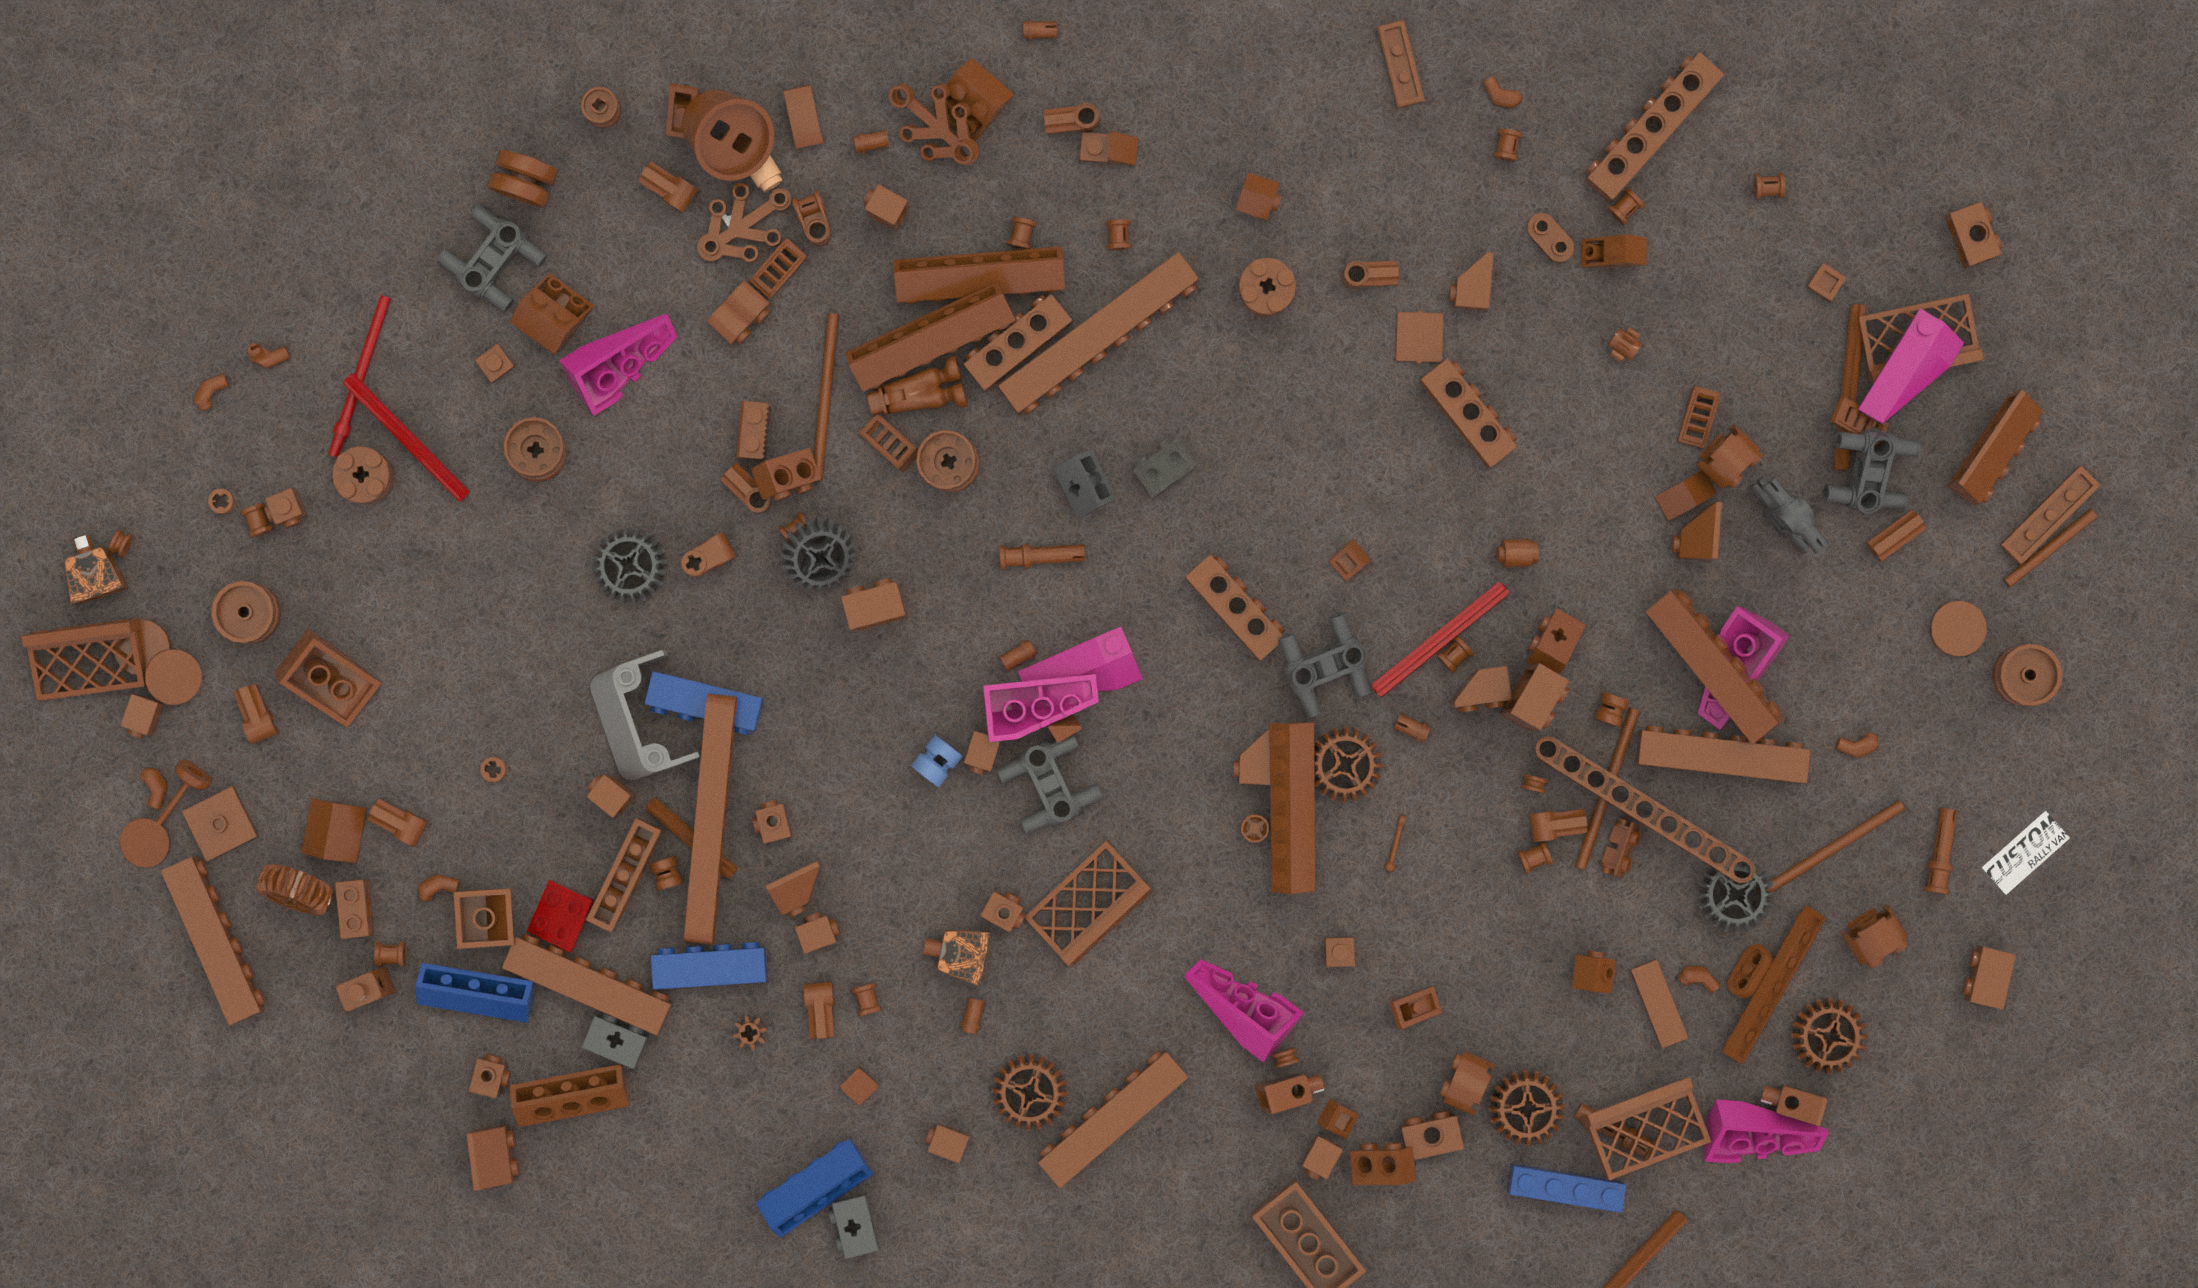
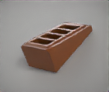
M786 238L749 281L771 299L803 264L807 256ZM785 249L797 259L794 263L782 253ZM777 258L789 267L787 272L775 262ZM770 266L782 276L780 280L776 279L767 270ZM762 275L774 284L772 289L759 279Z
M1698 386L1691 388L1677 442L1705 449L1721 397L1720 392ZM1697 396L1711 400V404L1697 402ZM1698 408L1708 411V415L1694 413L1693 409ZM1690 419L1705 422V426L1701 427L1690 424ZM1687 429L1702 433V437L1697 438L1686 435Z
M1840 397L1830 420L1844 432L1858 434L1862 430L1865 431L1870 428H1878L1883 432H1887L1889 423H1878L1858 411L1860 405L1846 397ZM1848 410H1850L1849 415H1848V417H1847V419H1846V422H1845L1844 419H1845V417H1846V414H1847ZM1882 440L1878 441L1875 444L1874 448H1877L1881 444Z
M879 413L875 414L859 433L903 473L917 458L918 448ZM882 424L884 428L873 439L871 434ZM891 432L893 435L881 446L879 443ZM899 439L901 443L890 454L888 450ZM908 447V450L897 460L896 458Z

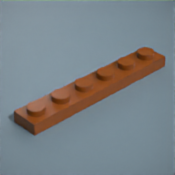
M1806 905L1802 912L1797 915L1794 926L1788 936L1782 941L1781 948L1774 961H1772L1765 977L1753 994V998L1746 1010L1741 1013L1733 1033L1727 1038L1722 1053L1744 1064L1824 924L1826 917Z

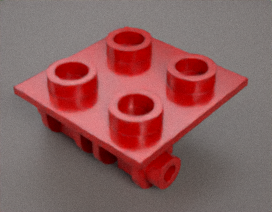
M548 880L527 932L571 953L573 947L577 946L576 941L580 931L583 932L584 930L582 928L583 924L587 923L585 919L593 906L594 899L586 895L582 896L554 881Z

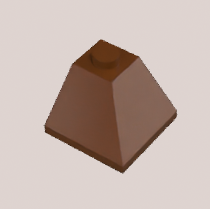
M1715 502L1706 506L1678 530V536H1673L1672 552H1676V559L1698 561L1718 559L1722 502Z
M821 860L766 885L769 894L782 915L789 912L790 917H793L806 910L804 905L811 900L823 866Z

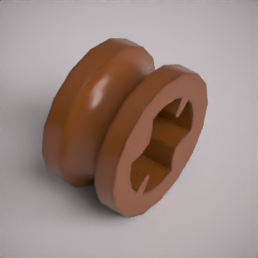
M215 489L209 495L208 504L215 513L227 514L235 507V496L229 490ZM218 495L222 497L227 495L229 500H226V502L229 503L226 508L222 506L216 507L215 503H218L215 498Z
M118 530L110 542L109 553L114 554L117 552L118 557L124 558L133 541V535L128 534L125 536L123 531Z
M489 757L481 764V775L489 782H498L506 776L507 765L501 758ZM492 761L496 762L497 767H501V773H496L497 777L495 778L491 777V773L486 771L487 765L491 766L490 762Z
M1523 775L1525 783L1521 784L1520 788L1545 794L1544 785L1548 783L1547 779Z
M1296 1047L1273 1053L1272 1058L1277 1060L1275 1067L1281 1068L1299 1062V1057H1296L1294 1054Z

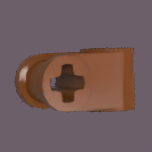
M816 190L813 195L799 200L796 198L792 199L796 214L809 242L817 247L827 245L831 240L832 232L819 191ZM817 226H822L826 229L825 235L819 239L813 238L811 236L812 230Z
M722 532L687 552L682 558L681 565L687 575L699 577L714 568L723 566L728 560L732 561L737 555L725 533ZM691 557H694L696 560L701 558L702 562L699 563L700 569L698 571H695L693 568H687Z

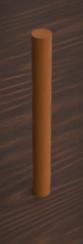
M2089 509L2003 579L2004 582L2011 588L2097 518L2096 513Z

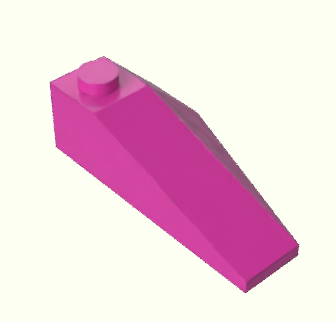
M1920 308L1912 318L1858 408V411L1883 424L1951 366L1964 342L1946 323Z
M663 314L583 345L559 361L569 382L590 413L595 416L616 403L624 395L619 390L630 379L636 382L641 376L638 372L647 360L655 361L677 338V334L668 315Z
M1740 606L1736 607L1720 633V636L1724 638L1729 646L1727 650L1733 657L1737 656L1745 664L1747 675L1759 681L1790 638L1789 634L1768 619ZM1705 686L1698 714L1722 730L1731 717Z
M1121 627L1018 671L1022 682L1096 674L1098 691L1118 690L1143 679Z
M1096 674L982 686L989 742L1019 739L1099 702Z
M1202 959L1184 976L1240 1045L1263 1063L1279 1048L1304 1014L1303 1011L1282 995L1275 992L1272 993L1271 997L1256 991L1257 984L1251 981L1248 982V985L1240 984L1233 980L1231 972Z
M1716 1099L1707 1116L1706 1129L1711 1142L1704 1146L1705 1162L1736 1163L1741 1162L1740 1155L1756 1153L1758 1160L1767 1158V1154L1776 1150H1782L1784 1155L1815 1152L1821 1149L1829 1132L1826 1128L1784 1116L1743 1101Z

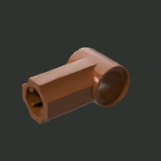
M1083 103L1072 107L1044 110L1046 134L1094 131L1100 125V114L1097 108L1090 103ZM1085 111H1091L1095 114L1094 120L1089 124L1080 122V116Z
M652 161L645 167L638 180L644 187L661 196L664 202L674 206L681 213H684L698 191L689 182L679 176H673Z
M1352 261L1342 271L1341 279L1343 284L1350 289L1398 286L1397 261ZM1356 268L1360 270L1362 280L1359 282L1352 281L1348 275L1349 269Z
M737 462L720 479L754 513L762 514L771 508L772 498L766 499L765 505L761 508L753 507L751 500L755 494L760 493L755 479Z
M258 684L246 686L233 692L244 719L242 721L244 732L251 744L279 734L278 726H274L272 721L274 716L271 711H268Z
M378 798L373 805L367 819L393 833V836L398 840L413 847H416L428 824L426 819H419L415 817L416 814L407 810L405 812L381 798Z
M1584 809L1529 814L1533 842L1558 839L1559 836L1587 833V819Z
M832 981L804 984L805 1008L808 1009L810 1039L835 1036L832 1008L834 1007V997L832 996V990L834 989Z

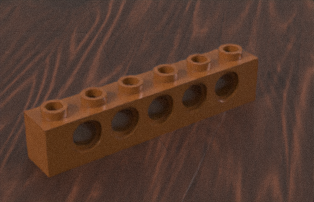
M1700 52L1695 58L1689 55L1678 67L1682 70L1676 79L1670 76L1660 87L1663 94L1657 100L1652 96L1642 108L1645 114L1639 120L1633 118L1626 125L1623 131L1627 134L1619 142L1615 138L1604 150L1608 154L1602 162L1596 159L1585 171L1589 174L1585 182L1609 203L1725 75ZM1683 79H1693L1696 83V90H1686L1683 86ZM1666 99H1673L1677 103V111H1668L1664 106V101ZM1655 120L1659 125V131L1656 133L1649 132L1645 126L1646 121ZM1630 140L1638 142L1641 148L1640 152L1637 154L1631 153L1627 149V142ZM1609 162H1618L1622 167L1621 174H1612L1608 169Z

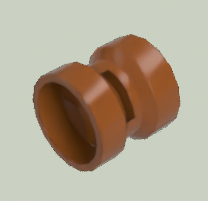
M1602 692L1600 698L1602 704L1600 709L1596 711L1594 719L1620 728L1623 721L1621 715L1627 709L1629 700Z
M1250 814L1242 820L1240 832L1246 840L1253 843L1260 842L1267 837L1269 824L1262 816Z
M676 856L649 864L651 873L655 874L657 879L655 882L657 891L684 883L682 874L678 873L676 868L678 865ZM670 870L669 873L662 875L663 871Z

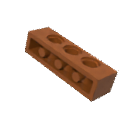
M1052 294L1047 298L1044 295L1040 296L1031 304L1033 308L1026 315L1022 312L1016 315V321L1010 323L1011 327L1003 333L1000 330L996 331L987 339L989 342L987 346L982 350L977 347L965 356L967 361L963 364L984 392H987L1073 323V320ZM1035 317L1045 319L1047 324L1042 331H1035L1031 328L1030 323ZM1015 334L1021 335L1025 340L1024 345L1018 349H1014L1008 344L1009 338ZM989 353H1000L1003 357L1002 362L998 366L989 365L986 361Z
M1447 358L1419 382L1484 465L1490 469L1517 447L1514 443L1517 438L1508 427L1503 429L1497 422L1499 415L1492 406L1488 405L1486 407L1479 399L1482 394L1473 383L1468 385L1463 379L1462 375L1465 373L1456 361L1451 363ZM1455 383L1460 388L1458 397L1451 398L1446 394L1445 387L1447 384ZM1472 405L1476 408V419L1469 420L1464 417V406ZM1483 427H1489L1494 431L1495 438L1493 441L1486 442L1481 438L1480 431Z
M1210 554L1186 575L1185 579L1258 661H1261L1280 644L1278 638L1283 636L1282 633L1285 632V629L1275 618L1270 621L1263 614L1267 609L1256 597L1251 600L1245 594V591L1248 589L1237 576L1232 579L1226 572L1229 568L1219 556L1213 558ZM1220 577L1225 580L1226 589L1224 592L1215 593L1212 591L1210 582L1213 578ZM1239 598L1244 602L1245 609L1241 614H1234L1230 611L1229 603L1232 599ZM1258 619L1263 623L1264 629L1260 635H1253L1249 632L1248 623L1251 620Z
M640 817L635 818L586 921L611 933L616 931L664 829Z
M621 1064L510 1085L511 1109L518 1127L630 1106L628 1082Z

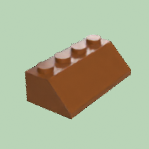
M2021 389L2007 396L1947 485L1949 489L1974 506L1981 504V502L1986 503L1995 491L1992 488L1997 478L2002 480L2010 469L2008 462L2013 455L2017 457L2026 445L2023 441L2028 432L2032 434L2042 421L2039 416L2043 410L2025 391Z

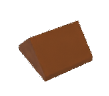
M311 798L301 854L326 860L357 863L367 808Z

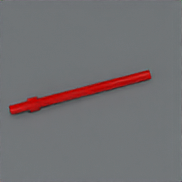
M380 295L354 373L363 383L391 298ZM350 391L348 392L339 422H335L332 431L334 437L328 455L336 458L340 455L345 437H349L352 428L349 425L358 401Z

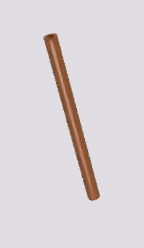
M828 313L813 456L821 476V480L818 482H822L839 320V314Z
M1631 707L1628 710L1608 768V772L1618 777L1640 710ZM1599 797L1575 867L1586 870L1608 803Z
M1898 800L1770 880L1773 882V886L1765 888L1766 893L1776 891L1905 810L1903 804Z

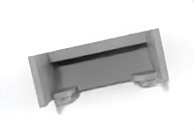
M666 650L618 665L596 675L591 681V693L618 771L624 779L629 781L639 780L701 758V752H695L671 761L668 750L661 744L653 743L642 747L624 693L633 691L640 685L642 674L639 666L668 657L669 655Z

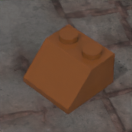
M511 888L461 890L454 892L457 949L515 945Z
M509 1124L477 1128L467 1133L474 1191L513 1183L516 1180L515 1176L519 1175V1162L517 1158L513 1159L512 1148L516 1147L514 1130L509 1131Z

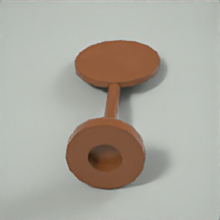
M182 759L176 764L175 772L184 783L157 821L151 818H139L131 821L123 829L120 836V847L123 855L130 863L138 867L150 868L160 864L167 857L170 850V837L163 823L189 786L198 790H206L212 783V778L209 774L194 763Z

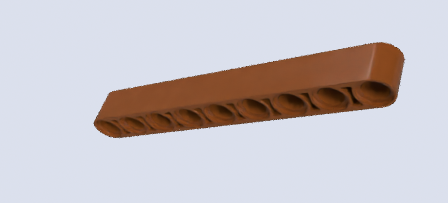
M709 693L707 695L684 942L714 944L737 696Z
M1546 736L1536 743L1535 753L1541 762L1736 883H1746L1754 877L1755 866L1751 860L1553 737ZM1550 742L1555 745L1556 752L1552 757L1541 755L1540 746L1543 743ZM1574 757L1579 760L1580 768L1576 772H1568L1564 768V761L1567 758ZM1593 772L1601 773L1604 777L1603 785L1592 787L1588 783V776ZM1622 787L1627 790L1628 799L1625 802L1619 803L1613 799L1612 791L1615 788ZM1641 802H1647L1652 807L1653 812L1647 818L1640 817L1636 812V807ZM1671 817L1676 821L1677 827L1674 832L1667 833L1662 830L1660 823L1663 818ZM1690 832L1697 833L1701 838V843L1696 848H1690L1685 843V836ZM1719 847L1725 852L1723 862L1714 863L1711 861L1709 853L1712 848ZM1743 862L1748 865L1750 873L1746 878L1741 879L1734 874V867L1737 863Z

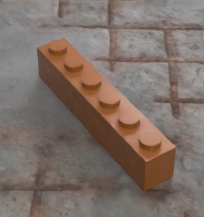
M1062 246L894 260L897 303L914 304L925 300L941 302L950 298H963L997 281L1004 294L1016 293L1018 295H1027L1038 291L1054 293L1065 289Z
M997 281L845 353L848 365L862 391L878 388L883 382L893 377H901L919 365H927L934 358L945 353H953L964 344L971 341H979L986 334L994 330H1002L1016 320L1012 308Z
M1678 588L1671 590L1649 608L1646 613L1752 744L1758 742L1784 721L1781 717L1782 711L1774 701L1769 702L1764 696L1762 685L1756 679H1751L1747 675L1745 664L1737 656L1733 657L1727 650L1729 646L1724 638L1719 634L1715 635L1709 628L1711 623L1708 618L1701 612L1697 613L1692 607L1693 601L1690 596L1683 590L1680 592Z
M1289 721L1270 723L1271 892L1285 894L1314 892V722Z
M1646 726V731L1639 730L1635 764L1807 783L1811 750L1803 749V743L1786 742V747L1775 746V740L1761 739L1758 741V744L1748 743L1747 737L1730 735V740L1719 739V734L1702 732V737L1691 736V730L1674 729V734L1663 733V727Z
M193 856L161 870L228 1025L236 1024L265 1011L263 1004H266V998L260 988L256 989L252 981L255 978L254 971L248 962L244 963L240 954L244 951L243 946L237 936L233 938L229 929L232 926L231 919L226 911H221L218 904L221 897L215 885L210 886L206 877L209 875V870L203 859L199 860L198 856Z
M524 933L523 937L516 936L514 938L515 945H511L503 963V969L654 1035L660 1034L673 1005V1002L668 1001L669 995L655 989L652 993L642 989V983L630 978L626 982L616 978L618 973L608 968L602 967L601 970L590 967L592 962L583 957L576 956L575 960L565 956L566 951L555 945L550 944L549 948L539 944V938Z
M1159 1050L1153 1053L1146 1060L1147 1067L1141 1072L1138 1069L1131 1072L1124 1079L1127 1082L1125 1086L1120 1090L1114 1087L1103 1097L1106 1101L1098 1109L1092 1106L1081 1116L1084 1119L1077 1127L1073 1124L1060 1134L1063 1139L1055 1146L1049 1143L1039 1152L1041 1158L1038 1160V1164L1059 1188L1064 1186L1189 1078L1167 1050L1162 1054Z

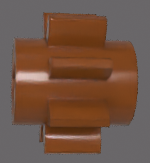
M1631 327L1627 328L1626 331L1619 328L1607 344L1613 349L1609 355L1619 362L1624 357L1631 361L1642 346V343L1637 340L1640 334Z
M746 1015L745 1024L735 1023V1026L739 1028V1032L732 1036L733 1038H740L742 1041L739 1046L740 1048L745 1044H750L751 1049L755 1050V1042L757 1040L761 1043L766 1042L761 1034L767 1031L768 1027L761 1028L759 1025L761 1017L751 1021L750 1016ZM747 1025H750L751 1029L757 1030L753 1040H750L749 1036H744L743 1034L747 1029Z

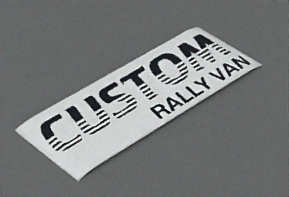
M2045 811L1982 868L2007 895L2070 837Z

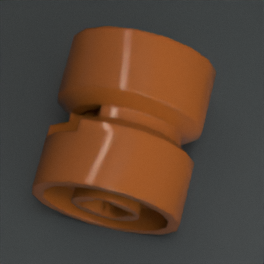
M605 87L591 88L582 98V112L592 125L597 128L607 129L618 123L622 113L621 104L609 89Z

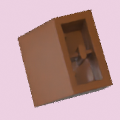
M971 58L954 73L947 83L950 89V95L946 99L949 124L957 130V123L952 115V108L960 102L967 103L971 108V114L967 118L969 136L976 142L1005 109L1014 94L976 60ZM942 91L939 96L943 97L944 92ZM934 102V104L932 105L931 108L936 112L935 102ZM958 107L959 114L964 116V109Z
M549 273L520 300L510 323L556 355L569 342L595 305Z
M1507 666L1473 671L1450 701V707H1457L1458 712L1477 710V704L1485 703L1486 709L1505 706V700H1512Z

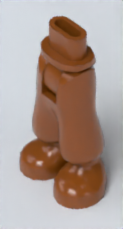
M956 356L948 357L943 369L939 370L938 368L931 367L912 376L886 384L883 387L879 386L877 391L867 393L872 415L882 412L888 415L889 413L938 409L944 407L947 402H953L959 408L968 407L963 383L954 384L944 389L940 388L941 384L962 380Z

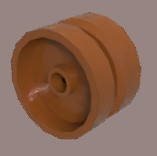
M499 150L495 164L499 169L510 173V175L499 172L492 173L487 188L523 203L546 208L550 194L546 189L535 185V183L546 186L553 185L558 170L533 157L507 150Z
M237 581L226 585L218 592L212 603L211 616L214 626L223 637L233 642L255 644L265 641L275 633L280 624L281 607L278 598L271 589L259 583ZM245 607L249 609L247 617H243V613L246 612Z
M2022 644L2007 648L1998 656L1993 665L1992 681L1996 692L2003 700L2018 706H2036L2046 703L2056 695L2062 684L2063 671L2058 658L2051 650L2041 645ZM2027 670L2030 671V673L2028 674V676L2030 677L2029 680L2025 678V672Z

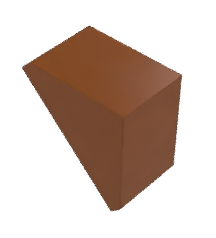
M1699 471L1655 496V499L1667 520L1670 521L1713 497L1717 492L1708 476Z

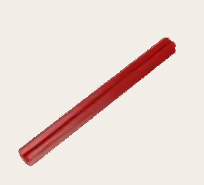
M352 373L345 378L343 385L458 501H463L469 495V490L355 374Z
M1501 582L1496 583L1372 683L1371 687L1379 697L1387 694L1509 595L1507 588Z

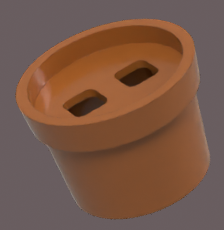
M721 89L708 90L696 96L684 112L682 120L684 137L691 146L694 156L702 168L715 178L726 181L746 178L758 171L771 154L775 136L772 120L760 105L747 98L736 96ZM718 120H722L729 125L722 139H716L710 135V131Z

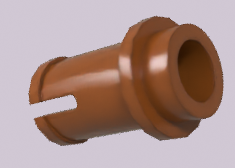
M1031 19L1023 21V38H1028V41H1032V38L1057 39V21H1032Z
M886 129L863 135L859 132L858 136H853L856 153L861 152L864 155L865 151L889 148Z
M1029 639L1025 642L1021 640L1020 645L1000 656L1008 671H1011V669L1029 658L1031 660L1034 659L1033 656L1037 652Z
M1401 713L1394 730L1417 739L1416 742L1420 740L1425 743L1431 727L1427 726V722H1424V724Z
M967 997L964 1019L959 1024L962 1025L961 1031L973 1034L978 1033V1029L982 1028L979 1024L985 1001Z

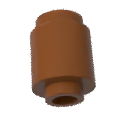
M1530 539L1502 540L1501 546L1496 548L1497 562H1502L1503 568L1531 567L1532 564H1537L1539 560L1538 543Z

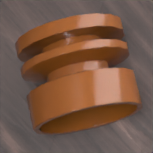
M537 417L524 418L515 423L506 434L504 441L505 457L514 472L523 479L532 482L548 481L557 476L564 467L567 458L566 444L558 429L548 420ZM536 445H539L540 449L544 451L538 454V458H534L533 454L530 453V450H535Z
M942 430L932 433L923 440L918 449L916 463L919 473L927 483L941 491L955 493L965 490L974 483L980 472L981 460L977 448L969 439L956 431ZM947 456L953 459L957 458L953 469L948 466L944 467V464L947 463Z

